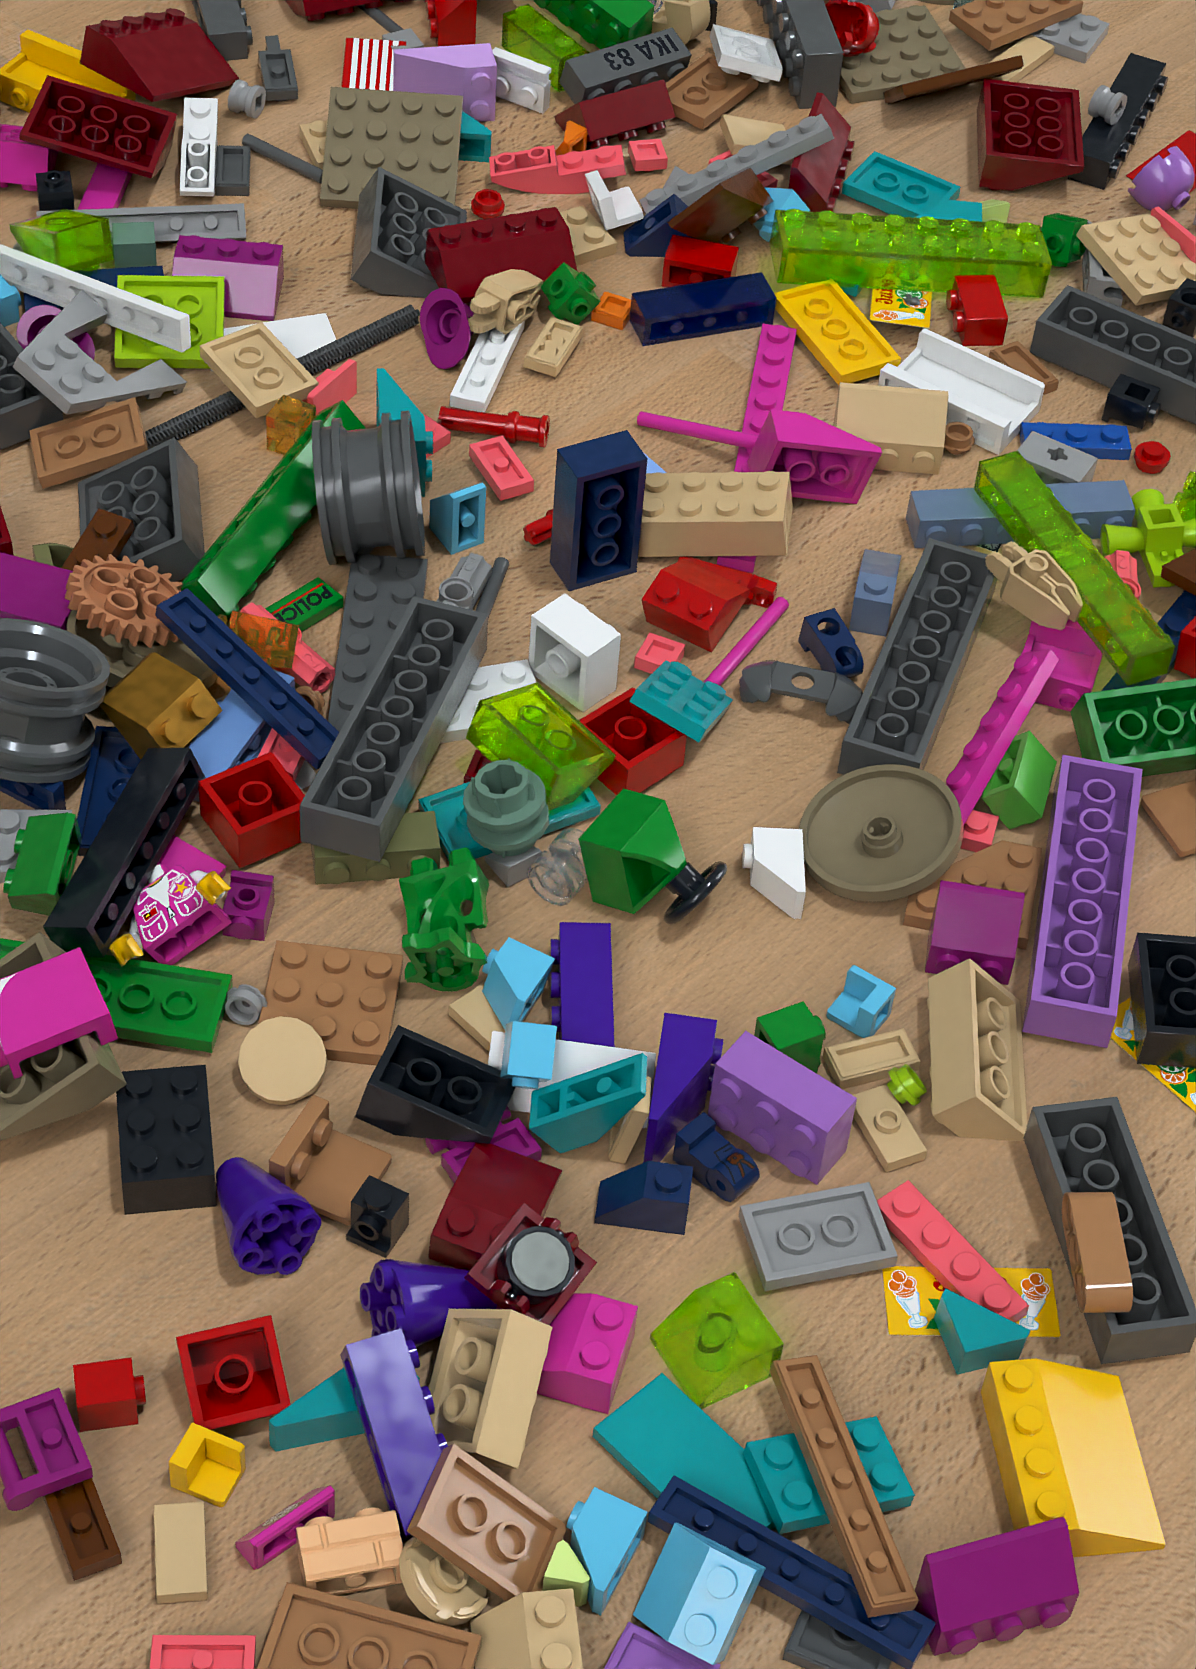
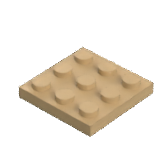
M1150 213L1082 225L1076 234L1078 239L1136 306L1169 299L1187 278L1196 281V264L1181 250L1179 243L1166 233L1158 219Z

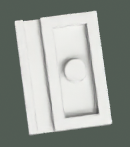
M495 47L492 51L497 64L496 96L543 114L549 108L551 80H549V74L552 68Z

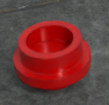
M480 190L471 201L472 212L482 219L498 217L504 212V201L500 193L495 190Z
M1156 441L1143 442L1135 448L1134 452L1136 466L1139 470L1148 474L1160 473L1169 464L1171 457L1169 450Z

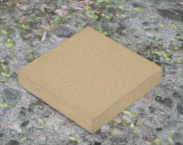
M722 114L720 127L732 155L737 154L745 146L756 145L767 140L771 134L777 131H786L782 124ZM794 158L782 164L792 165Z

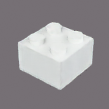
M564 593L531 615L528 662L535 677L580 711L585 712L616 690L621 634L613 626L606 624L591 613L583 604L576 602Z

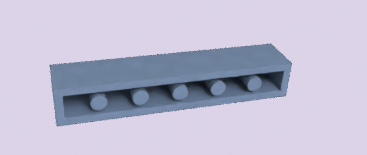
M1124 480L919 490L910 492L906 521L915 548H925L929 538L956 546L1006 544L1011 541L1015 542L1019 536L1044 531L1049 532L1054 541L1100 539L1102 524L1131 527L1135 507Z

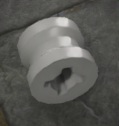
M236 80L228 96L229 110L235 113L243 111L248 117L258 118L265 105V88L260 85L248 86L246 81Z
M1101 85L1091 98L1088 114L1095 118L1103 117L1106 123L1114 125L1124 112L1127 96L1121 92L1115 94L1111 92L1109 87Z

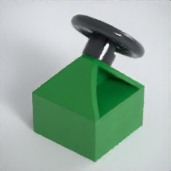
M624 788L578 839L593 902L635 914L661 889L666 887L672 894L678 895L664 914V921L670 925L679 922L695 909L719 884L727 872L726 863L719 861L709 866L700 874L689 862H686L666 801Z

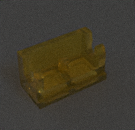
M232 611L229 628L270 667L292 668L299 625L240 611ZM219 614L217 616L225 624L227 623L226 615Z

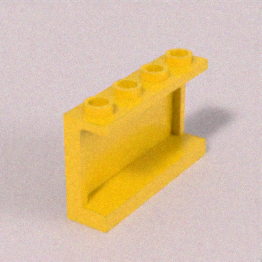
M28 29L20 35L21 52L0 68V101L29 113L47 75L132 101L136 99L133 91L80 64L81 50Z

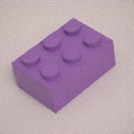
M745 1031L715 1064L708 1116L716 1122L719 1128L734 1133L750 1143L756 1151L767 1154L787 1166L793 1174L804 1177L818 1185L846 1152L857 1098Z

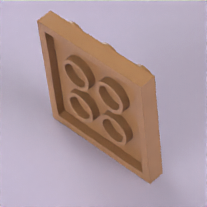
M276 940L264 995L267 1000V1008L262 1007L258 1024L264 1020L279 1016L298 1018L311 1025L322 1038L327 1060L377 1066L390 1041L403 970V955Z

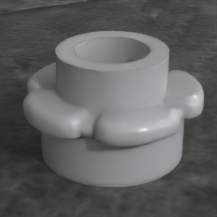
M241 984L238 988L232 987L227 992L225 1010L228 1017L237 1024H253L256 1020H259L262 1007L267 1008L265 996L251 985Z

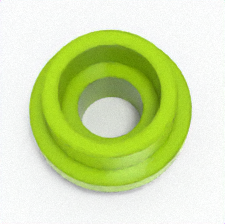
M907 1064L899 1069L893 1067L888 1071L891 1081L887 1083V1086L894 1097L901 1104L907 1101L913 1106L921 1102L920 1097L927 1090L915 1071Z

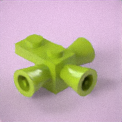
M1156 489L1141 490L1131 497L1135 507L1134 518L1137 520V527L1102 524L1100 541L1103 557L1113 554L1116 550L1129 551V553L1139 551L1153 588L1175 586L1161 577L1162 565L1184 555L1182 546L1196 548V518L1183 522L1176 503L1164 504L1163 494Z

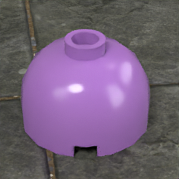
M1177 146L1168 148L1167 150L1170 155L1164 159L1160 155L1153 158L1133 179L1132 183L1136 186L1135 189H1128L1131 196L1147 210L1151 211L1152 208L1158 206L1164 211L1171 208L1178 210L1191 198L1188 193L1194 184V169L1186 155Z

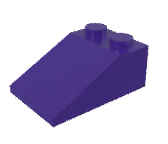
M664 1013L643 1163L646 1161L661 1162L675 1145L676 1134L704 1110L707 1091L712 1089L715 1064L722 1055L724 1039L715 1038L717 1020Z

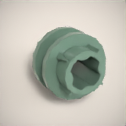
M510 758L508 760H497L488 763L478 771L475 777H471V781L464 791L463 805L467 813V827L473 840L495 854L502 855L503 858L505 856H516L525 853L532 848L535 842L541 839L549 825L546 789L541 778L518 762L511 761Z

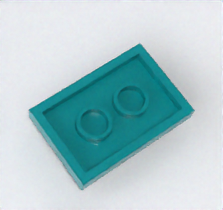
M874 151L843 182L841 193L854 198L858 202L880 209L886 214L911 222L914 225L916 216L947 200H957L961 187Z
M666 660L636 688L629 702L693 740L700 742L727 712L733 699L725 695L726 691L716 683L710 681L704 683L692 676V671L687 666L675 661L670 663Z
M877 1416L845 1422L882 1512L911 1506L915 1494ZM794 1433L746 1443L743 1456L778 1534L830 1524Z

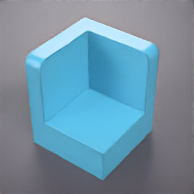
M852 965L847 971L844 991L828 1008L826 1016L831 1021L861 1038L873 1036L891 1014L896 988L856 965Z

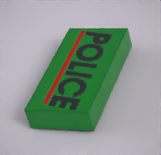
M317 577L265 609L281 623L294 624L303 632L342 608L343 596Z

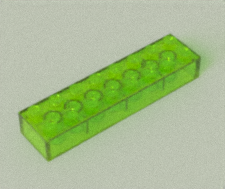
M799 209L775 210L769 241L776 282L782 284H825V286L838 284L840 287H855V285H859L858 288L947 293L948 290H952L954 276L995 275L1001 296L1043 298L1052 266L1040 225H1034L1029 222L1015 224L1001 223L996 220L980 222L968 221L962 218L946 220L935 219L929 216L912 218L895 214L877 216L861 212L843 214L832 211L808 212Z

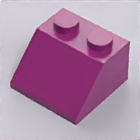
M940 880L928 934L925 972L938 974L970 958L998 983L1008 985L1016 957L1025 893Z

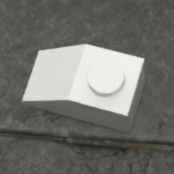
M753 827L751 844H743L742 867L750 868V885L790 917L801 919L806 893L802 829Z

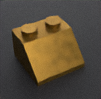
M156 652L146 656L110 689L100 704L101 708L140 759H142L148 748H184L223 711L198 677Z

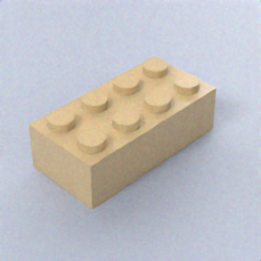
M790 472L646 473L638 557L787 556L793 509Z

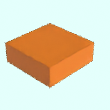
M604 292L600 297L601 302L591 311V321L623 330L636 311V301Z

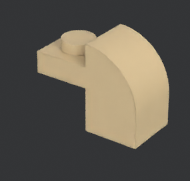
M665 0V7H659L653 14L652 33L673 28L684 44H687L706 30L711 15L709 0Z

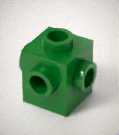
M1060 213L1044 216L1042 227H1040L1036 236L1037 256L1047 258L1048 264L1058 267H1067L1068 263L1080 260L1081 256L1085 253L1086 247L1076 234L1082 225L1087 224L1088 220Z
M565 262L540 287L550 302L547 307L551 313L560 320L566 318L576 325L601 302L593 290L596 287L594 281L583 271L579 273Z

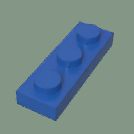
M1021 422L1019 431L1021 445L1030 433L1035 431L1098 459L1129 460L1132 450L1127 426Z

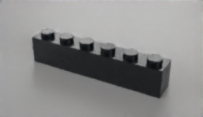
M1130 53L1110 87L1111 92L1115 94L1121 92L1127 96L1124 112L1114 125L1106 123L1103 117H1093L1082 136L1083 172L1069 175L1068 179L1105 190L1110 179L1117 178L1122 161L1126 162L1131 144H1136L1140 129L1145 128L1150 111L1153 112L1155 110L1159 95L1162 96L1168 82V77L1164 76L1166 63Z
M148 748L43 926L50 940L65 952L80 947L85 958H104L107 954L109 946L116 938L199 791L198 781L206 778L190 748Z

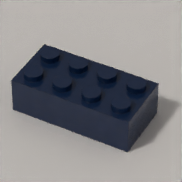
M628 430L557 449L550 564L569 592L637 572L648 458Z

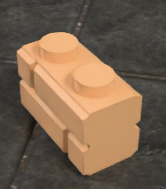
M366 1508L357 1512L352 1518L336 1521L327 1516L316 1517L309 1520L305 1526L296 1528L297 1554L304 1587L333 1595H340L402 1583L399 1558L403 1549V1543L395 1510L383 1512L379 1508Z

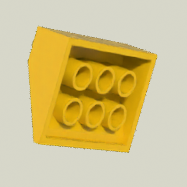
M1036 1358L989 1362L981 1389V1396L1014 1530L1064 1516L1069 1529L1073 1557L1164 1549L1166 1544L1119 1376Z

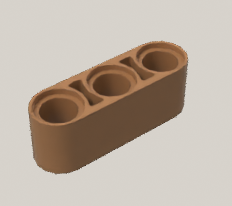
M1066 1192L1062 1200V1222L1080 1312H1130L1133 1303V1285L1115 1195L1113 1192Z

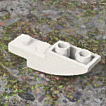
M184 98L180 196L214 197L218 145V99Z

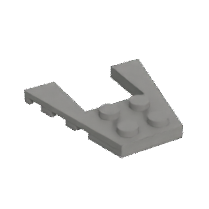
M83 290L17 356L13 368L66 415L104 407L106 402L116 401L118 403L144 395L147 399L161 397L163 392L170 390L175 394L181 393L187 381L162 359L116 381L101 365L97 364L75 342L70 340L103 324L108 315V312Z

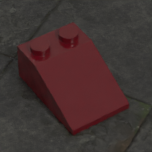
M475 1143L446 1198L431 1233L428 1258L456 1269L470 1270L523 1203H526L544 1218L561 1177L562 1170L493 1144Z

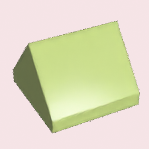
M562 1540L557 1543L545 1572L542 1591L573 1588L575 1606L580 1607L587 1602L590 1577L569 1544Z

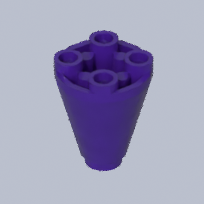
M241 1157L225 1161L216 1172V1187L233 1258L242 1270L257 1275L276 1272L288 1275L295 1272L302 1264V1257L315 1242L317 1232L322 1224L321 1218L303 1196L253 1162Z
M393 1259L380 1260L376 1263L370 1275V1282L362 1283L360 1287L361 1306L364 1311H370L373 1327L371 1337L402 1328L405 1340L412 1339L416 1347L442 1336L449 1309H496L497 1305L464 1278L469 1270Z

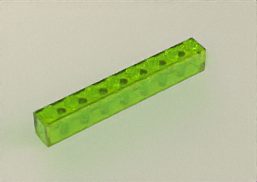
M1019 451L979 461L974 490L1019 547H1022L1028 553L1035 549L1047 551L1073 580L1083 602L1077 622L1127 686L1167 674L1175 648L1172 639L1168 634L1164 633L1153 619L1150 611L1144 608L1135 597L1129 585L1122 581L1112 568L1111 563L1101 555L1093 545L1091 538L1081 530L1073 520L1071 513L1065 510L1056 499L1052 490L1043 483L1035 473L1033 466L1027 463Z

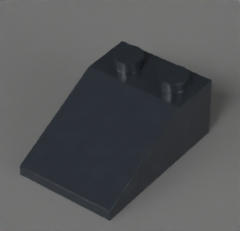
M397 1025L367 1083L355 1118L395 1136L490 1144L516 1087H512V1079L500 1077L501 1070Z

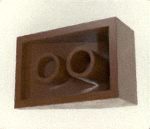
M748 168L719 183L667 223L672 229L693 238L715 243L723 240L727 244L742 233L738 228L746 221L753 225L767 215L765 207L771 204L773 200L753 170Z

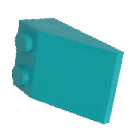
M377 368L376 427L381 424L382 413L390 412L392 420L401 419V411H410L417 452L421 496L425 497V482H432V460H426V454H433V432L426 431L424 415L384 368Z

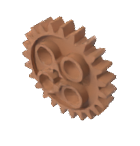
M108 554L106 561L95 555L92 562L83 559L81 566H74L65 588L67 590L65 599L70 601L69 609L77 610L76 619L89 620L87 624L88 629L96 627L102 629L100 636L105 637L113 634L117 643H120L125 638L129 639L134 647L137 646L138 641H143L146 646L152 648L154 640L162 646L167 645L168 639L175 643L178 641V637L155 616L158 604L181 592L183 583L171 582V573L159 574L157 572V565L150 568L144 567L142 559L138 560L135 564L131 563L130 559L125 555L122 561H117L112 554Z

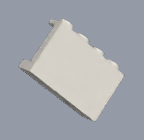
M925 328L919 333L915 350L898 367L887 363L881 369L878 383L879 386L948 391L946 425L951 422H962L969 425L973 430L974 444L997 455L1019 434L1021 422H1030L1039 412L1045 388L1043 382Z

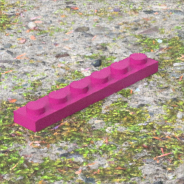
M1051 649L1026 652L1016 659L1008 679L999 688L991 708L982 717L981 725L965 746L964 754L946 779V785L958 801L963 826L1059 661Z

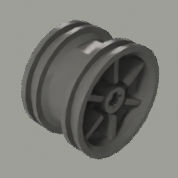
M401 411V419L392 420L390 412L382 413L381 424L378 427L346 430L341 418H332L331 426L324 427L322 420H313L312 453L321 534L328 564L337 565L340 556H346L348 563H356L357 554L360 549L392 546L396 551L397 558H405L408 549H415L416 556H424L425 531L422 496L410 411Z
M0 618V779L37 784L55 783L72 779L83 773L87 768L94 744L95 729L85 714L98 708L103 702L106 684L110 675L109 662L97 647L75 634L48 624L29 620Z

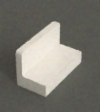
M598 170L585 174L592 204L606 230L644 218L643 211L630 187L609 192Z

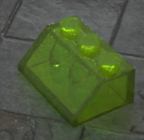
M529 4L503 13L501 46L510 53L552 68L549 74L551 86L558 92L564 91L559 81L566 60L591 52Z
M538 682L479 700L466 738L491 762L508 760L510 758L511 761L518 762L526 769L538 775L546 789V804L549 810L572 803L614 761L616 756Z

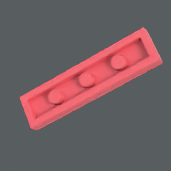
M909 1180L877 1200L887 1228L944 1288L1015 1323L1027 1315L1029 1305Z

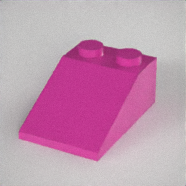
M0 124V188L8 187V183L22 184L23 190L37 191L35 173H45L54 170L59 151L19 140L23 126Z
M770 409L747 463L749 472H790L792 497L857 504L882 454L881 447L806 413Z
M573 1293L549 1325L553 1328L537 1394L608 1414L634 1338L638 1306L593 1293Z

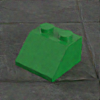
M66 812L29 816L26 829L18 830L14 844V853L19 854L15 869H8L3 887V893L8 894V899L13 909L47 916L51 914L73 876L82 837L76 814Z

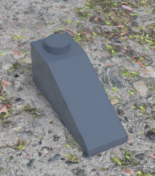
M869 549L864 550L849 630L886 637L901 555Z

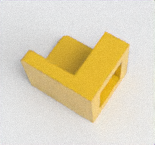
M191 1423L169 1460L171 1487L218 1507L226 1505L246 1470L244 1444L195 1423Z

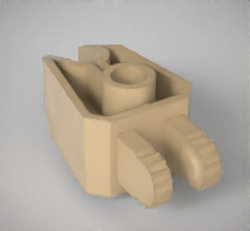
M509 269L485 277L476 291L475 298L471 299L470 309L475 313L473 317L470 316L468 318L471 332L483 334V332L486 333V331L494 328L505 335L533 315L541 299V295L537 294L544 280L527 271Z
M1011 541L1003 545L1001 554L999 551H994L985 557L986 566L990 573L992 572L1003 583L1000 589L1001 600L1040 626L1063 630L1068 619L1073 622L1077 621L1083 607L1077 586L1047 551L1035 549L1028 553L1025 549L1019 547L1018 544Z

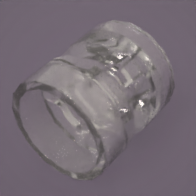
M563 829L547 847V851H543L527 869V877L531 887L541 898L551 904L558 906L567 905L583 888L584 883L588 882L578 840L584 832L579 829Z

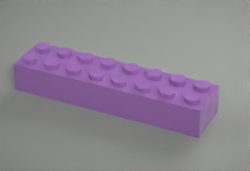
M1062 755L1053 792L1022 1032L1103 1048L1108 1047L1118 1010L1143 769Z

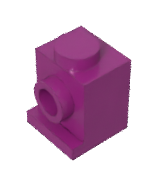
M232 870L230 876L231 889L227 893L223 911L232 923L222 929V933L224 936L243 940L265 941L275 904L274 876Z

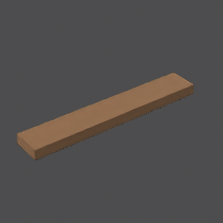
M812 1355L773 1361L770 1374L868 1618L914 1610L919 1601L818 1356Z

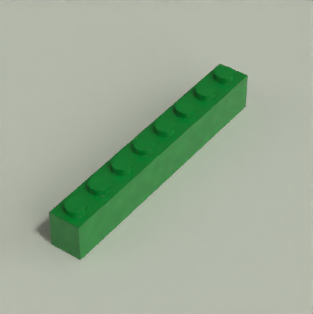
M343 400L320 411L313 419L322 420L324 427L331 426L332 418H341L346 430L366 429ZM313 421L182 581L181 591L188 588L223 622L236 614L240 608L237 605L239 600L249 595L257 587L256 579L258 576L268 571L276 563L274 558L276 553L286 548L294 540L292 533L311 518L310 510L317 505L312 453Z

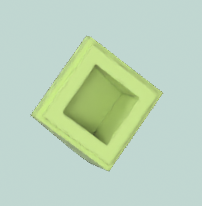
M995 199L978 202L982 203V228L1007 222L1010 209L1009 202Z

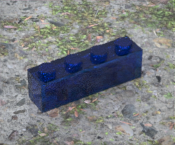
M762 272L632 293L629 321L642 346L762 327V324L773 325L776 296Z

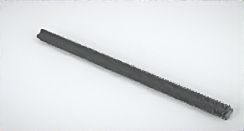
M408 305L313 352L297 358V360L311 375H314V373L320 372L321 369L328 368V365L331 367L339 363V361L353 356V354L355 355L364 349L366 350L374 346V344L376 345L377 342L380 343L395 334L397 335L398 332L401 333L405 329L407 330L415 326V324H419L418 316H420V312L418 309L415 310L412 305ZM228 391L145 431L148 449L174 437L176 440H179V437L182 439L183 436L190 435V432L194 433V430H200L201 426L202 428L205 425L209 426V423L216 422V419L219 421L220 418L223 419L227 417V414L231 415V413L237 412L238 409L242 410V407L245 408V406L232 391Z

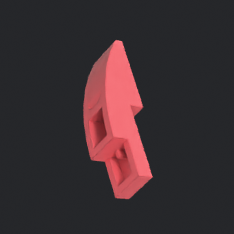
M622 144L606 145L581 152L572 151L556 156L554 145L538 146L530 150L513 153L504 152L489 157L490 176L493 183L519 191L538 194L587 193L589 189L585 174L598 170L602 179L626 175Z

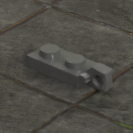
M278 35L265 36L266 51H258L262 83L266 91V101L298 99V86L291 50H281Z

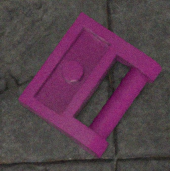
M59 1388L0 1409V1477L5 1487L2 1497L8 1510L18 1511L24 1509L39 1497L93 1477L92 1466ZM19 1427L37 1474L24 1479L6 1437L8 1430Z

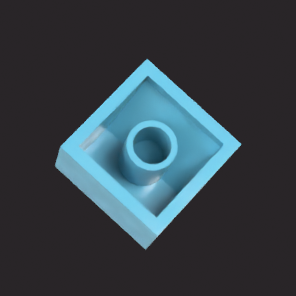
M675 1522L633 1616L667 1642L715 1665L724 1661L766 1567Z

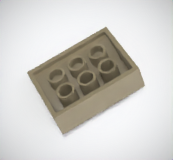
M38 932L0 959V979L66 952L44 934ZM95 1031L22 1060L19 1066L23 1076L14 1079L8 1064L0 1067V1141L88 1111L127 1085L109 1044L101 1046Z

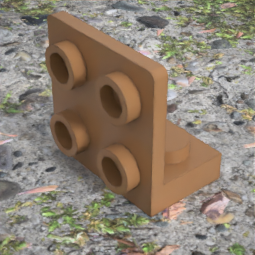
M1196 777L1195 780L1143 795L1140 804L1180 857L1196 853Z
M313 1094L269 1159V1174L303 1196L317 1213L350 1226L351 1200L369 1175L381 1180L391 1164L392 1156L390 1153L333 1130V1122L329 1121V1101Z

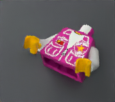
M156 865L147 881L148 886L143 888L133 906L134 915L131 919L129 933L117 938L109 946V949L121 967L131 958L143 956L145 951L161 964H175L232 923L227 914L215 902L216 899L223 897L225 892H228L231 887L215 871L206 873L196 870L189 873L181 865H176L170 870L165 865Z

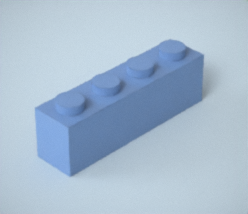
M274 670L295 690V677ZM232 689L224 700L217 702L223 711L198 733L188 746L192 750L206 778L257 758L272 728ZM199 791L197 792V794H196V796H195V798H194V800H195V801H198V802H199Z

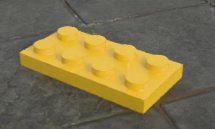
M832 277L772 293L771 305L790 328L797 329L796 335L838 385L840 382L853 383L880 375L881 369L887 363L896 367L901 364V357Z

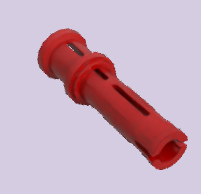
M441 406L438 417L441 420L438 424L447 430L493 436L503 435L505 440L512 444H515L517 441L538 443L539 447L545 448L549 436V415H543L541 418L520 415L519 411H512L508 415Z

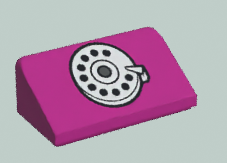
M331 1485L313 1489L235 1542L236 1548L254 1570L261 1568L296 1544L297 1527L305 1526L309 1520L316 1517L327 1516L334 1518L335 1490Z

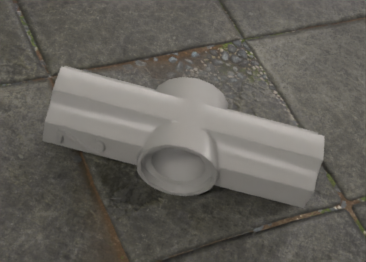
M470 553L466 557H461L450 578L445 579L440 584L439 598L436 602L473 610L491 576L492 566L484 560L483 556Z

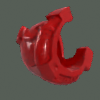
M829 0L825 4L844 52V57L868 53L876 48L874 40L878 35L879 20L869 5L859 2H848V0Z

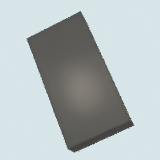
M217 146L216 196H250V146Z

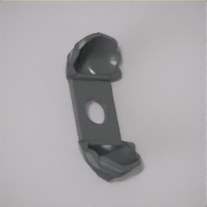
M765 660L748 665L742 670V677L739 679L740 697L743 702L754 703L760 700L764 703L769 700L772 693L825 703L827 715H836L838 720L845 721L850 724L863 694L861 688L852 680L837 672L833 673L779 662L778 660ZM804 676L811 679L814 685L808 689H800L792 684V679Z

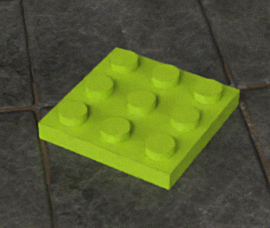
M118 275L117 288L188 314L190 318L191 347L181 353L116 328L115 368H144L162 359L171 368L211 369L200 357V345L224 336V277Z

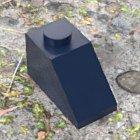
M671 195L647 213L643 219L638 220L623 231L625 253L630 257H665L672 235L693 238L672 229L667 223L689 206L677 195Z
M646 1161L601 1180L594 1223L685 1235L693 1167Z

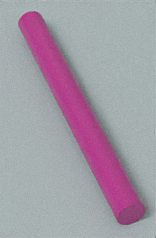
M642 411L639 412L637 417V424L639 426L753 449L758 435Z
M777 597L704 680V683L710 681L719 686L722 685L788 609L789 603L785 598Z

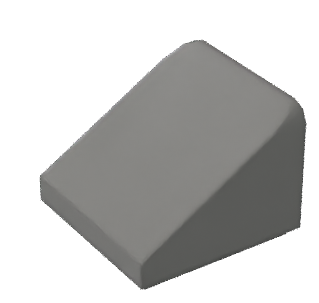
M533 846L525 853L516 856H505V858L493 852L485 856V861L503 883L509 887L542 871L543 853L539 848Z

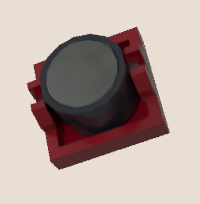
M523 1203L464 1278L501 1309H512L550 1325L597 1262L578 1247L579 1240L574 1232L565 1233L560 1229L561 1222L557 1218L546 1217L544 1219L526 1203Z

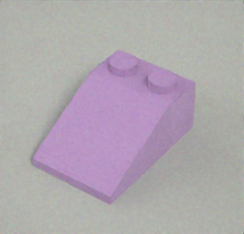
M490 43L393 50V91L463 96L462 111L478 122L495 121L497 64Z

